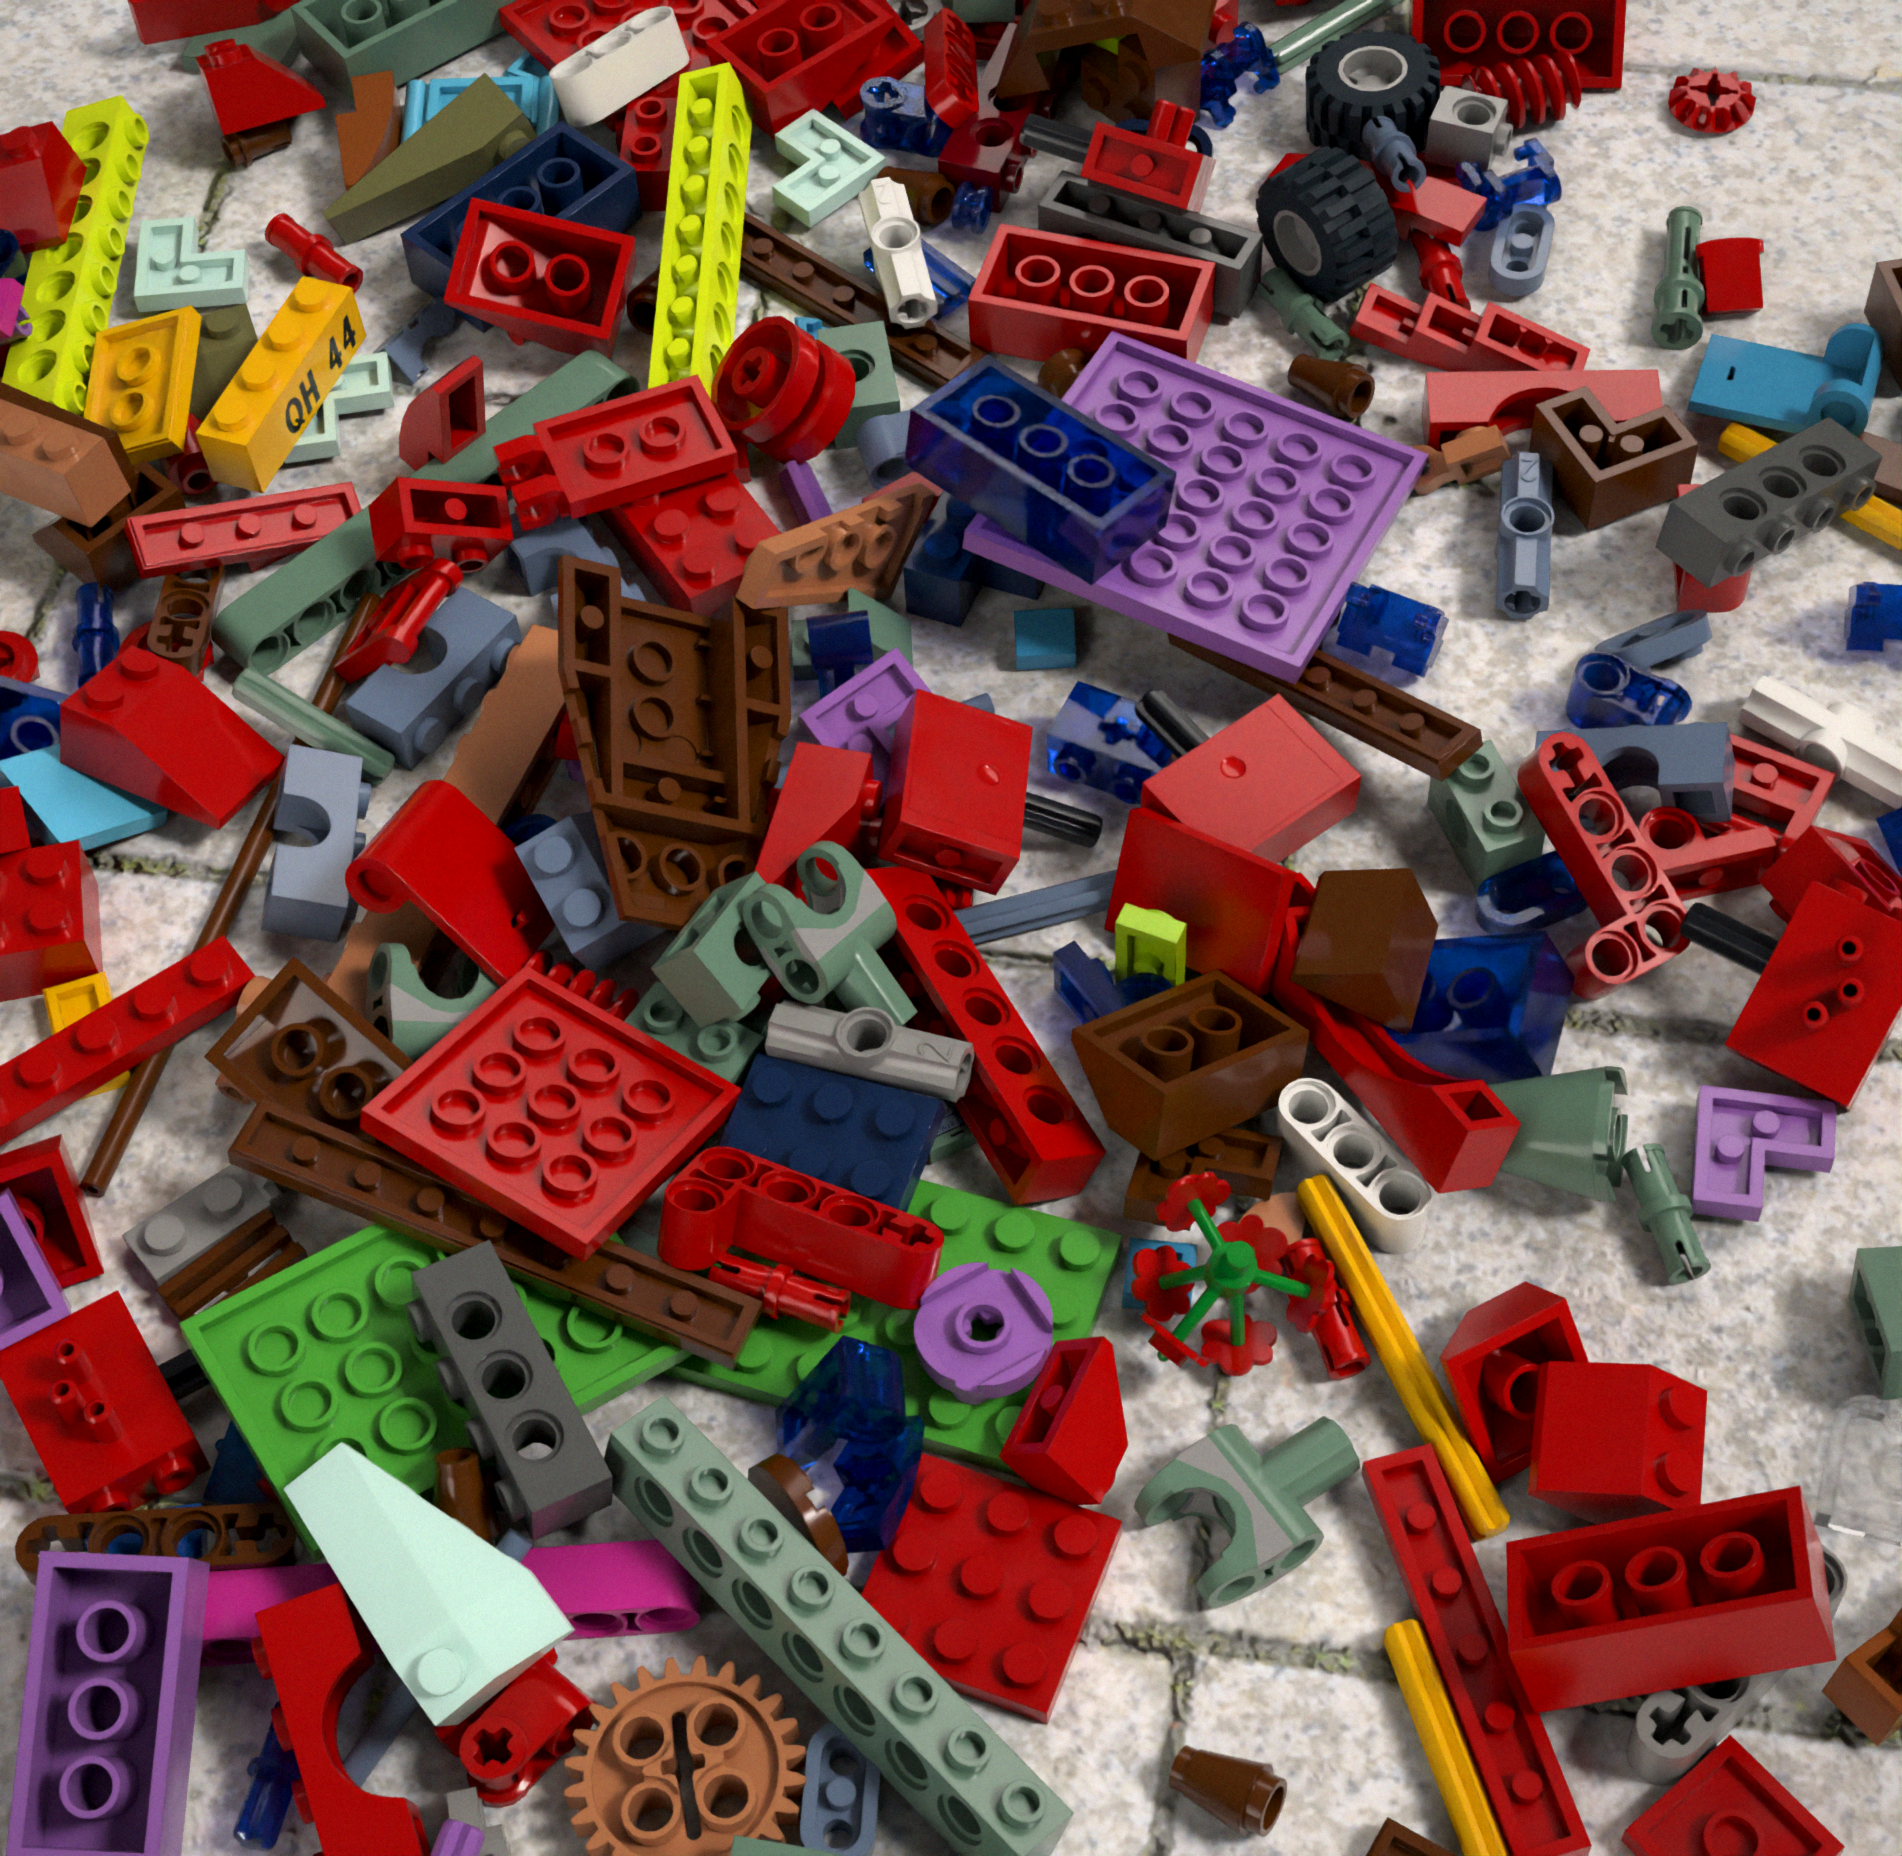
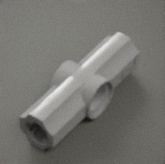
M786 999L781 1004L776 1003L768 1022V1034L765 1042L768 1056L957 1102L959 1097H964L971 1079L972 1063L975 1056L973 1043L897 1026L887 1012L876 1007H862L846 1014ZM870 1048H878L871 1052H862Z

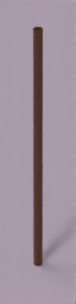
M370 592L363 594L311 704L331 716L348 683L333 668L382 599L377 594ZM296 736L291 743L314 748ZM284 760L191 954L222 935L227 938L277 832V829H273L279 777ZM177 1041L137 1064L79 1185L87 1194L95 1197H103Z

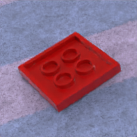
M922 1453L861 1596L955 1692L1048 1724L1122 1535V1520Z

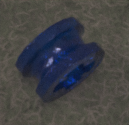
M963 181L960 184L953 202L951 217L952 227L955 230L961 231L966 226H969L973 234L981 235L984 233L989 223L993 206V189L991 186L983 185L979 190H976L972 182Z

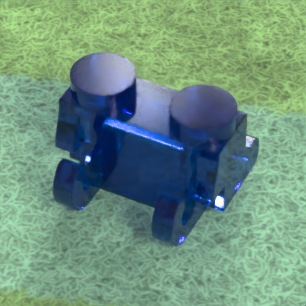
M1248 21L1241 22L1233 29V35L1236 37L1234 40L1222 42L1215 49H1208L1204 52L1203 59L1201 60L1200 110L1208 111L1212 116L1213 122L1218 127L1226 128L1234 121L1233 117L1236 115V110L1229 104L1228 99L1237 93L1235 80L1244 72H1253L1258 76L1259 80L1253 84V88L1258 94H1262L1267 89L1272 90L1280 84V77L1272 49L1266 47L1263 34L1259 28Z
M1536 137L1525 140L1524 146L1514 149V157L1517 162L1528 159V167L1497 177L1492 169L1481 172V166L1477 161L1470 163L1468 160L1456 163L1455 172L1462 188L1487 198L1484 214L1473 228L1474 230L1485 232L1495 229L1499 221L1512 216L1513 205L1531 203L1547 209V205L1558 202L1561 199L1562 188L1559 177L1553 169L1554 159Z
M1352 582L1345 597L1347 604L1337 629L1339 636L1335 644L1367 657L1370 656L1373 646L1395 654L1391 666L1425 678L1428 668H1432L1444 642L1442 637L1449 622V619L1445 617V613L1439 608L1391 592L1380 586L1371 584L1367 588L1364 585Z
M1862 582L1849 587L1848 609L1845 610L1844 618L1846 651L1883 653L1884 642L1902 643V585Z

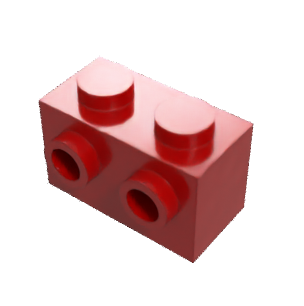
M635 98L627 103L625 120H617L616 147L618 153H620V156L617 157L635 168L642 211H666L677 98Z
M396 477L368 506L376 561L398 562L402 568L420 569L435 559L443 558L455 563L462 573L477 572L485 569L499 553L514 541L505 486Z

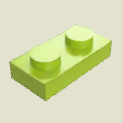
M1128 903L1124 904L1115 922V997L1136 1003L1185 983L1187 923L1175 920L1169 914L1160 910H1146Z

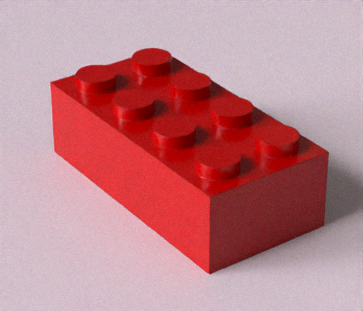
M1000 223L968 298L970 343L983 351L1046 362L1054 354L1064 349L1076 348L1081 350L1090 361L1111 331H1115L1196 363L1214 313L1216 263Z
M732 471L597 512L668 607L711 617L732 596H736L744 577V564L749 555L755 550L757 543L781 534Z
M74 840L0 854V1002L43 995V989L103 972L98 883L80 841Z
M1800 1485L1506 1542L1508 1654L1534 1713L1836 1661L1823 1548Z

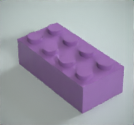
M40 1551L6 1856H181L210 1563L189 1557Z

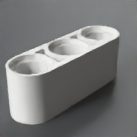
M660 6L635 15L563 60L551 69L549 76L567 124L571 127H583L604 119L681 70L689 63L690 58L673 9L668 6Z
M1313 1078L1297 1079L1289 1083L1281 1091L1278 1101L1276 1136L1284 1138L1282 1154L1307 1179L1318 1174L1329 1176L1357 1229L1375 1247L1391 1254H1403L1416 1249L1424 1239L1431 1201L1430 1187L1422 1175L1331 1086ZM1309 1118L1317 1121V1123L1305 1124L1297 1120ZM1346 1162H1353L1360 1164L1363 1167L1359 1169H1350L1342 1166L1341 1164ZM1399 1207L1410 1213L1397 1215L1390 1213L1386 1209Z

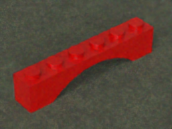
M1296 873L1269 992L1294 1021L1310 1031L1309 1040L1313 1043L1315 1049L1324 1056L1348 1085L1350 1091L1359 1098L1384 1128L1386 1134L1394 1140L1419 1170L1424 1180L1438 1194L1491 1186L1521 1123L1482 1079H1460L1432 1070L1411 1057L1387 1034L1380 1023L1289 981L1315 888L1302 873Z

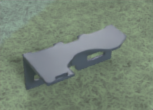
M439 295L421 306L373 353L387 351L391 360L413 385L429 370L421 361L423 344L431 336L447 335L453 329L455 312L450 306L444 304L443 297ZM416 320H419V323L410 330L409 326ZM423 370L424 372L418 377L417 375Z

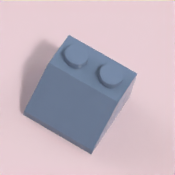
M592 811L569 815L514 848L570 952L588 970L595 973L668 930L619 920Z

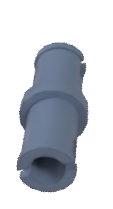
M1377 116L1380 128L1376 127L1372 119L1369 120L1363 128L1362 140L1371 150L1372 162L1377 170L1383 175L1389 176L1395 189L1400 192H1411L1406 182L1407 180L1412 182L1416 190L1420 188L1426 178V168L1417 159L1416 147L1410 137L1403 132H1398L1394 122L1388 117Z

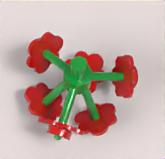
M1210 1171L1200 1175H1187L1168 1187L1165 1192L1166 1200L1158 1204L1155 1214L1159 1220L1164 1221L1166 1228L1172 1232L1184 1230L1196 1221L1213 1252L1206 1264L1191 1268L1187 1263L1177 1261L1176 1252L1169 1245L1160 1246L1156 1250L1150 1248L1141 1249L1135 1253L1132 1260V1267L1136 1278L1131 1283V1292L1136 1300L1144 1302L1145 1312L1140 1318L1155 1330L1148 1343L1158 1350L1157 1357L1160 1361L1167 1362L1171 1360L1181 1368L1188 1358H1191L1204 1369L1209 1363H1219L1220 1369L1224 1373L1232 1376H1242L1248 1373L1254 1365L1263 1366L1270 1363L1273 1359V1349L1271 1347L1277 1341V1331L1271 1323L1266 1321L1252 1322V1318L1244 1313L1243 1294H1250L1256 1291L1260 1285L1287 1293L1290 1299L1286 1310L1287 1320L1295 1323V1327L1299 1332L1309 1333L1315 1327L1318 1317L1326 1315L1334 1302L1336 1293L1333 1280L1334 1265L1330 1260L1321 1259L1318 1255L1310 1254L1305 1259L1303 1269L1295 1270L1290 1279L1281 1276L1283 1267L1278 1259L1284 1256L1288 1247V1240L1284 1232L1275 1227L1265 1228L1263 1219L1256 1214L1246 1215L1240 1224L1235 1221H1226L1216 1227L1211 1217L1216 1212L1215 1206L1224 1202L1231 1193L1228 1182L1217 1179L1216 1175ZM1204 1280L1207 1288L1189 1310L1190 1300L1187 1293L1191 1292L1195 1282ZM1219 1296L1228 1298V1321L1213 1319L1206 1322L1201 1328V1339L1204 1344L1201 1347L1200 1356L1187 1346L1184 1341ZM1186 1314L1172 1333L1161 1325V1323L1169 1321L1173 1315Z

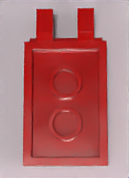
M698 374L533 423L534 435H524L493 446L494 456L499 467H496L498 477L502 486L506 487V491H512L513 498L517 504L514 507L515 514L523 531L552 525L559 514L561 518L571 516L572 519L739 469L738 452Z

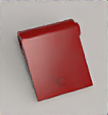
M429 780L422 783L350 863L345 872V884L348 892L360 906L374 913L389 914L395 912L410 900L500 987L527 964L556 926L514 849L517 846L459 789L445 781ZM516 915V916H517V917H516L517 921H516L515 924L512 926V925H511V920H512V919L514 918V916Z

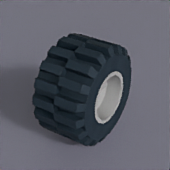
M1373 29L1362 30V33L1358 34L1349 32L1340 35V40L1338 41L1330 40L1322 45V51L1315 52L1310 58V66H1307L1305 74L1307 132H1310L1312 144L1314 146L1321 145V147L1328 146L1330 149L1337 147L1343 149L1348 156L1352 154L1358 160L1372 162L1371 150L1362 140V131L1366 123L1371 119L1376 127L1380 128L1377 116H1385L1394 122L1398 132H1403L1410 137L1416 150L1424 151L1427 145L1430 117L1440 98L1441 71H1439L1440 63L1437 56L1431 55V49L1425 43L1416 44L1415 37L1408 34L1400 36L1396 34V31L1386 29L1383 32H1373Z
M1328 146L1321 147L1268 178L1258 190L1259 198L1256 199V211L1259 217L1256 219L1261 234H1263V242L1276 267L1284 268L1305 293L1316 295L1322 303L1326 304L1329 301L1333 303L1388 270L1392 266V261L1396 259L1398 254L1396 244L1399 243V234L1394 224L1396 219L1387 201L1388 198L1369 169H1365L1360 160L1352 154L1348 156L1343 149L1337 147L1330 149Z

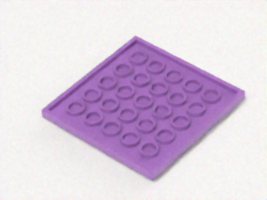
M1111 331L965 529L962 548L1296 685L1419 481L1420 476H1422L1429 454Z

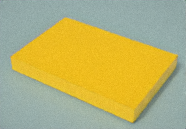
M191 305L96 332L83 418L117 432L132 466L143 460L149 462L184 452L202 316Z

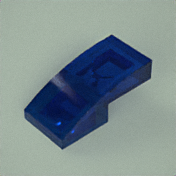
M920 1415L888 1418L879 1424L859 1425L834 1462L833 1467L844 1489L830 1511L837 1522L845 1542L847 1554L887 1550L896 1534L909 1503L919 1468L925 1429Z

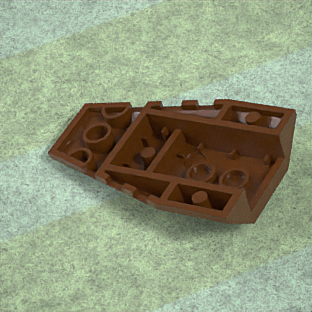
M1030 0L1015 28L996 88L998 97L1002 99L1048 90L1061 48L1130 34H1138L1150 69L1202 60L1217 0Z
M563 554L558 559V674L618 918L621 921L681 932L714 889L754 872L757 865L754 860L758 842L765 837L769 815L765 814L770 789L777 784L781 762L777 760L781 741L788 735L791 722L788 610L782 607L752 609L735 596H732L711 617L640 601L621 596V568Z

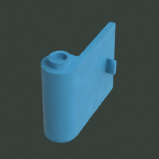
M1850 323L1839 327L1832 333L1827 343L1825 355L1820 357L1711 334L1687 411L1798 434L1830 417L1858 437L1865 430L1868 423L1885 355V342L1880 333L1873 327L1861 323Z

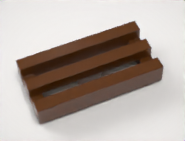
M265 1208L156 1290L162 1302L182 1322L194 1316L195 1312L224 1290L229 1293L214 1305L308 1258V1255L303 1246L298 1241L295 1243L288 1230L282 1224L279 1226L272 1213ZM279 1249L282 1251L279 1256L248 1278V1272Z

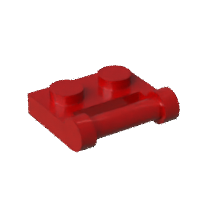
M438 558L388 590L333 669L351 685L368 673H375L384 663L388 666H391L394 662L399 664L407 663L418 648L419 642L417 637L445 597H450L463 582L464 576L461 569L450 560Z
M1730 733L1735 758L1732 804L1788 825L1784 833L1768 827L1777 845L1773 863H1775L1810 825H1814L1832 789L1836 774ZM1731 813V822L1698 823L1699 827L1717 834L1732 829L1744 831L1765 826L1734 813Z

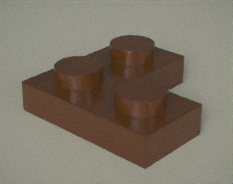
M1230 1127L1157 1161L1140 1152L1125 1195L1123 1218L1165 1226L1164 1221L1159 1220L1156 1216L1155 1209L1158 1204L1166 1200L1165 1192L1168 1187L1184 1176L1191 1174L1200 1175L1209 1171L1213 1172L1217 1179L1227 1181L1231 1188V1193L1234 1195L1270 1200L1281 1160L1284 1138ZM1189 1226L1188 1228H1186V1229H1184V1230L1190 1231L1191 1226Z

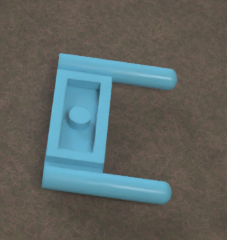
M549 75L542 77L540 81H535L534 76L490 77L522 110L533 129L536 126L537 136H540L558 123L560 103ZM478 78L430 79V84H426L421 80H410L406 86L401 144Z

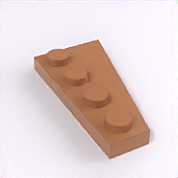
M917 482L758 542L755 550L749 555L744 564V577L735 597L752 609L847 602L848 588H854L872 599L891 598L903 572V566L912 551L936 493Z

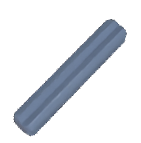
M1117 869L953 912L974 944L1106 911L1109 908Z

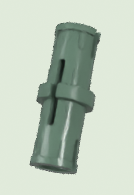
M1282 267L1270 269L1261 277L1272 289L1269 290L1264 283L1258 282L1257 292L1282 317L1281 323L1289 334L1294 335L1296 332L1316 353L1319 359L1334 361L1344 353V350L1334 340H1337L1343 347H1348L1349 337L1324 313V305L1316 295L1305 293Z
M1657 1143L1643 1145L1651 1169L1650 1172L1645 1171L1637 1148L1630 1150L1621 1158V1163L1627 1171L1642 1207L1638 1211L1639 1221L1643 1230L1651 1232L1667 1271L1668 1281L1673 1284L1689 1282L1680 1255L1686 1256L1694 1278H1700L1710 1270L1711 1264L1704 1254L1689 1219L1693 1215V1207L1687 1195L1679 1194L1666 1161L1663 1147Z

